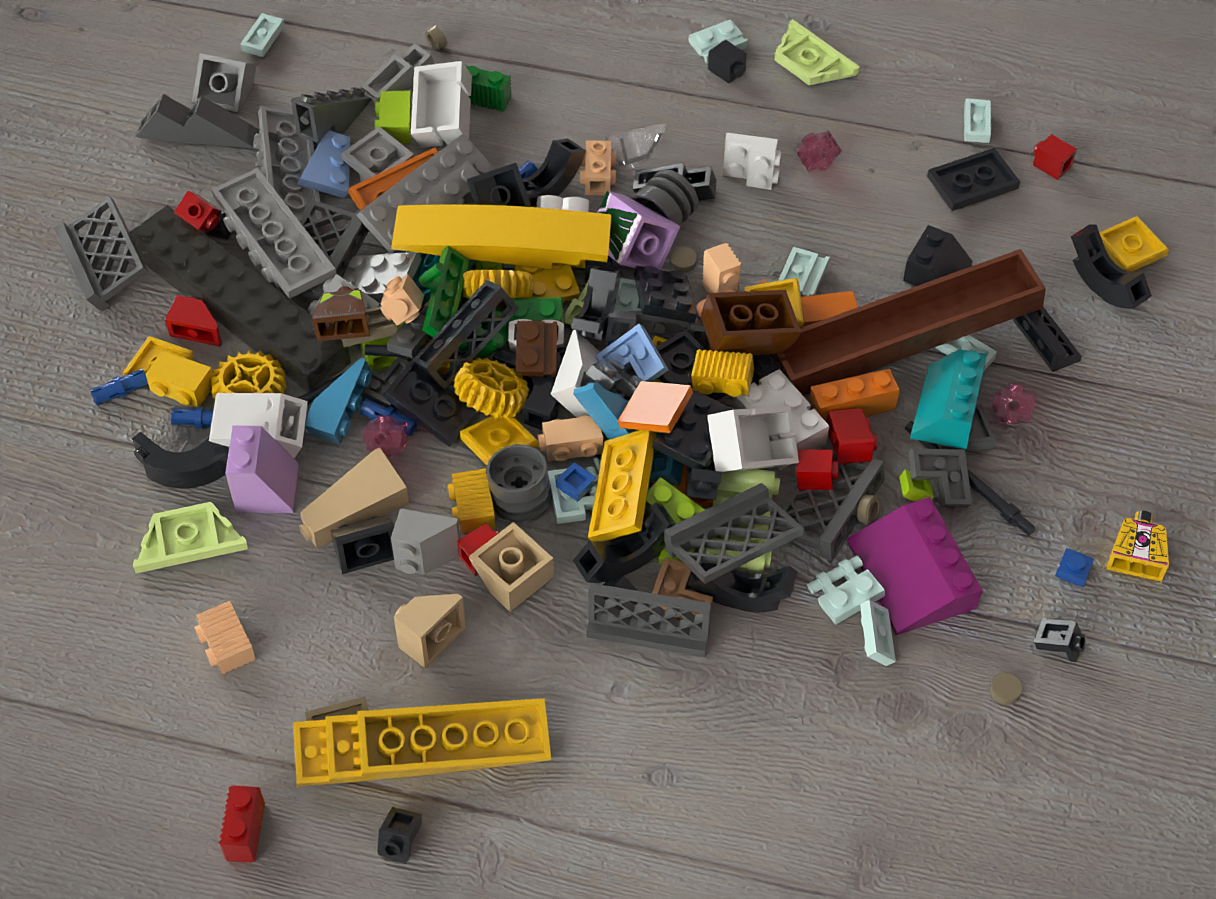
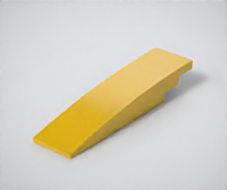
M400 205L397 208L391 249L441 256L442 250L450 246L466 258L472 260L552 269V263L579 266L580 259L607 262L611 215L563 209L500 205Z
M545 698L358 711L354 715L325 716V720L293 722L296 787L442 774L551 760Z

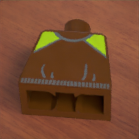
M343 286L337 292H327L321 295L312 316L317 342L370 336L361 290H352L350 287Z

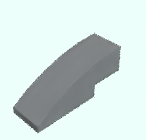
M414 43L401 57L394 54L361 88L377 101H380V91H405L414 85V67L434 65L435 62L431 54Z

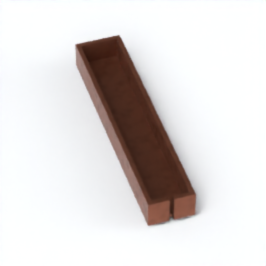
M1019 249L800 328L801 334L793 345L772 355L783 367L782 373L802 395L810 393L811 386L858 376L1042 309L1046 287L1023 251Z

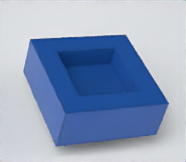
M575 462L556 479V488L577 502L596 484V477Z
M1066 548L1055 576L1083 587L1094 558Z

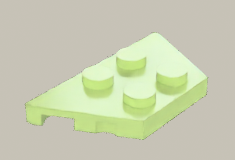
M793 19L789 22V28L784 33L774 57L777 63L808 85L857 76L860 71V66Z
M212 502L153 514L149 523V531L144 535L141 542L142 550L138 560H134L133 568L135 573H141L247 550L248 545L246 539L233 529V525L228 519L220 515Z

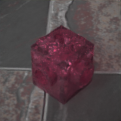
M830 131L818 134L812 132L806 135L801 140L802 144L795 150L808 171L818 168L819 170L826 169L842 152Z
M1008 383L1007 387L1000 386V392H994L992 409H996L997 417H1002L1001 422L1008 424H1018V420L1031 422L1036 397L1035 392L1024 390V385ZM1011 401H1017L1015 406H1008Z
M378 415L377 419L371 420L368 426L364 427L363 442L367 443L366 451H374L380 447L386 457H391V453L401 454L405 450L407 422L394 421L393 416Z

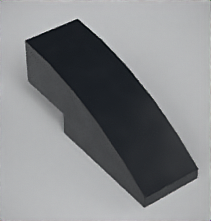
M680 163L635 170L633 191L635 193L644 187L658 171L667 169L682 175L696 191L698 201L715 199L717 179L711 166L687 170L685 164Z

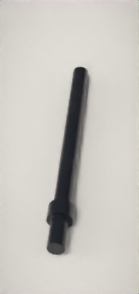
M910 421L905 426V430L910 434L914 424L913 421ZM918 440L927 449H939L935 443ZM968 469L970 486L1001 512L1000 516L1009 524L1014 523L1028 536L1033 534L1036 527L1021 515V510L1013 503L1008 504Z

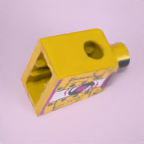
M1148 511L1136 512L1134 519L1125 518L1107 562L1106 569L1162 582L1169 566L1166 528L1163 525L1152 523L1153 515Z

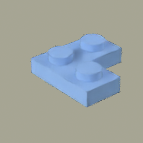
M641 324L636 325L595 355L598 361L606 358L617 360L625 367L624 371L632 366L637 376L646 382H653L668 371L646 329Z

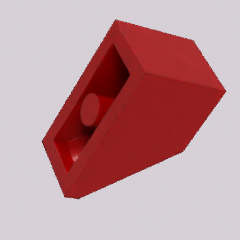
M177 295L165 318L169 336L220 347L222 340L218 325L204 302L194 297Z

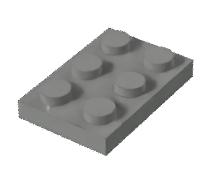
M416 252L354 256L349 262L343 278L376 301H382L383 291L387 289L386 284L398 275L402 278L409 274L413 279L422 258Z

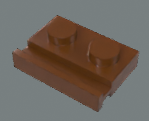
M517 321L516 376L552 375V377H556L557 321H553V323H545V321Z

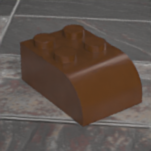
M786 290L708 293L700 315L713 352L717 350L724 353L728 351L729 353H751L752 355L774 354L789 348L797 341L801 334V329Z

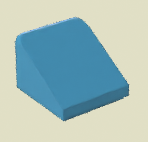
M665 454L653 456L649 482L656 483L661 477L673 486L680 485L684 464Z

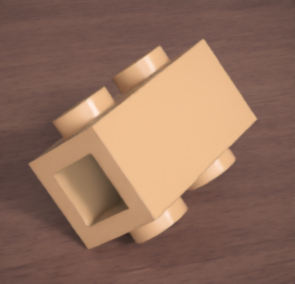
M586 140V154L581 163V166H585V169H580V185H585V195H605L607 191L611 192V185H616V170H611V167H616V151H611V141Z
M409 274L402 278L399 275L394 277L386 284L387 289L383 291L384 296L380 304L382 305L381 311L389 321L393 320L398 326L403 321L408 324L419 316L418 311L422 307L424 294Z
M584 415L578 418L556 419L542 423L543 434L538 435L540 451H545L547 462L565 461L570 458L592 457L603 454L602 430L591 416Z

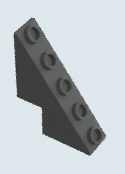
M351 87V90L339 89L338 92L328 90L326 93L314 92V95L301 94V97H294L291 99L296 133L317 143L321 141L328 131L343 135L372 98L365 96L364 90Z
M162 94L142 118L136 137L253 149L254 136L256 133L259 134L260 129L203 96L189 109L167 95Z

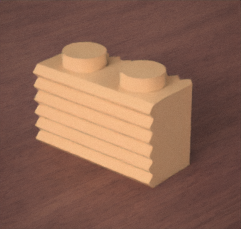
M724 243L705 250L702 285L707 293L739 292L741 262H739V258H736L734 251H731L729 244Z
M230 601L196 615L199 625L195 626L194 629L200 643L207 642L209 649L205 650L207 658L212 667L218 665L221 674H225L227 671L231 672L232 669H237L255 660L252 645Z

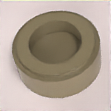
M432 25L425 30L426 39L433 48L441 50L447 45L445 35L437 26Z
M678 247L672 251L670 264L674 270L685 273L692 271L696 266L697 256L691 248Z
M865 494L861 498L857 509V517L860 522L872 524L878 519L881 502L877 496Z
M1010 673L996 675L990 685L992 698L1003 705L1015 703L1022 693L1020 680Z

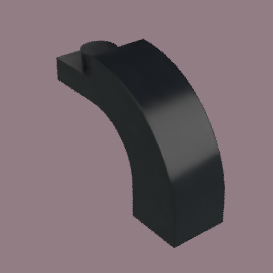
M568 138L552 141L548 154L539 169L531 176L522 179L531 207H537V198L539 196H559L566 189L581 166L586 154L585 149Z
M1089 224L1071 236L1078 257L1072 260L1075 268L1086 285L1104 301L1116 307L1134 309L1152 297L1143 272L1125 271L1112 261L1105 249L1096 224Z
M601 266L591 268L584 304L580 313L573 317L571 329H576L578 334L584 338L603 340L606 333L608 316L610 313H613L622 270Z
M497 349L493 355V361L497 360L501 364L506 363V366L514 368L516 373V354ZM552 375L523 376L522 379L527 382V387L531 391V395L523 406L524 424L542 430L543 422L556 420L558 416L559 401L551 395L556 377H552Z
M141 431L132 438L135 447L134 454L144 465L147 477L160 485L178 489L196 488L210 484L226 475L229 447L210 442L209 438L196 448L186 452L166 451Z
M714 460L706 470L687 466L685 483L687 497L716 500L717 488L721 483L722 472L715 471Z
M654 503L644 514L641 531L609 541L589 540L572 561L587 583H602L625 576L647 564L665 548V542L663 541L665 539L664 530L676 525V523L662 503Z
M702 562L701 564L705 571L717 566L714 563ZM791 566L764 574H753L734 569L706 584L692 572L688 585L700 594L713 597V602L747 612H770L778 610L781 599L791 596L798 572Z

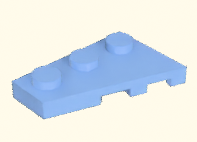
M328 131L318 144L297 185L346 198L349 189V165L342 160V152L350 147V137Z

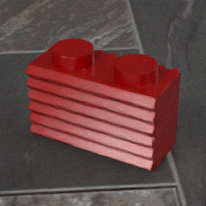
M862 408L828 411V435L838 462L841 465L844 462L846 464L849 462L853 464L855 461L857 463L861 461L863 463L866 461L871 462L873 451L877 450L876 434H871L870 419L868 417L865 418Z
M231 785L228 788L229 793H227L228 799H226L227 804L225 805L226 810L224 811L225 816L223 817L221 840L218 843L226 861L255 862L265 806L261 788L256 786Z

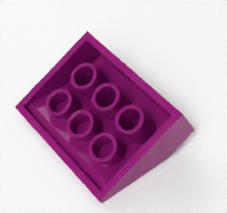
M930 497L903 505L847 538V543L854 556H858L863 563V566H861L862 571L864 572L868 569L885 589V596L879 599L878 602L881 606L888 609L890 624L896 636L977 609L983 590Z

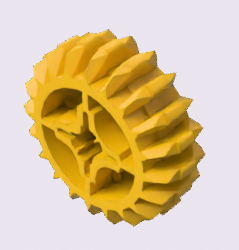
M470 270L463 273L465 280L463 296L466 299H469L486 280L501 286L510 298H532L534 282L533 275L529 272Z
M249 349L248 353L244 355L238 351L236 357L233 358L228 355L227 362L219 361V369H213V378H211L210 383L213 398H216L217 393L285 394L284 391L287 384L284 370L281 368L278 360H273L270 354L264 356L261 350L253 354Z
M475 357V360L472 359L470 363H464L463 368H460L459 372H457L453 385L455 393L460 396L459 400L466 402L467 407H473L476 409V412H483L486 416L493 415L495 418L499 416L503 418L516 416L525 405L529 391L527 382L522 379L523 376H516L514 368L507 367L506 363H498L497 360L491 361L486 357L483 360Z

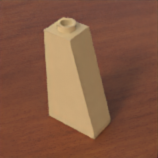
M379 447L300 512L303 523L299 525L301 533L306 541L311 540L316 549L332 542L330 530L338 529L343 525L363 522L371 517H381L409 504L407 487Z

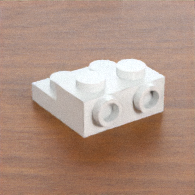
M727 133L723 176L747 179V187L771 190L772 184H777L779 177V168H775V166L780 165L781 150H777L778 139Z

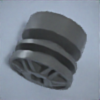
M667 169L658 171L631 198L679 226L698 208V197L692 185L682 175Z
M520 444L506 446L493 454L488 461L486 473L494 510L501 517L516 522L533 520L543 514L550 505L551 500L545 457L539 450L529 445Z

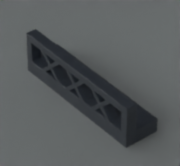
M486 280L412 361L419 368L429 373L440 387L446 389L455 379L460 368H463L464 363H470L516 313L519 307L501 286ZM503 300L508 306L501 315H495L496 306ZM481 322H487V330L484 334L476 336L477 326ZM463 342H469L468 351L463 356H458V347ZM450 362L449 372L442 378L436 371L443 363Z
M1044 307L1013 319L1052 372L1081 361L1082 356Z

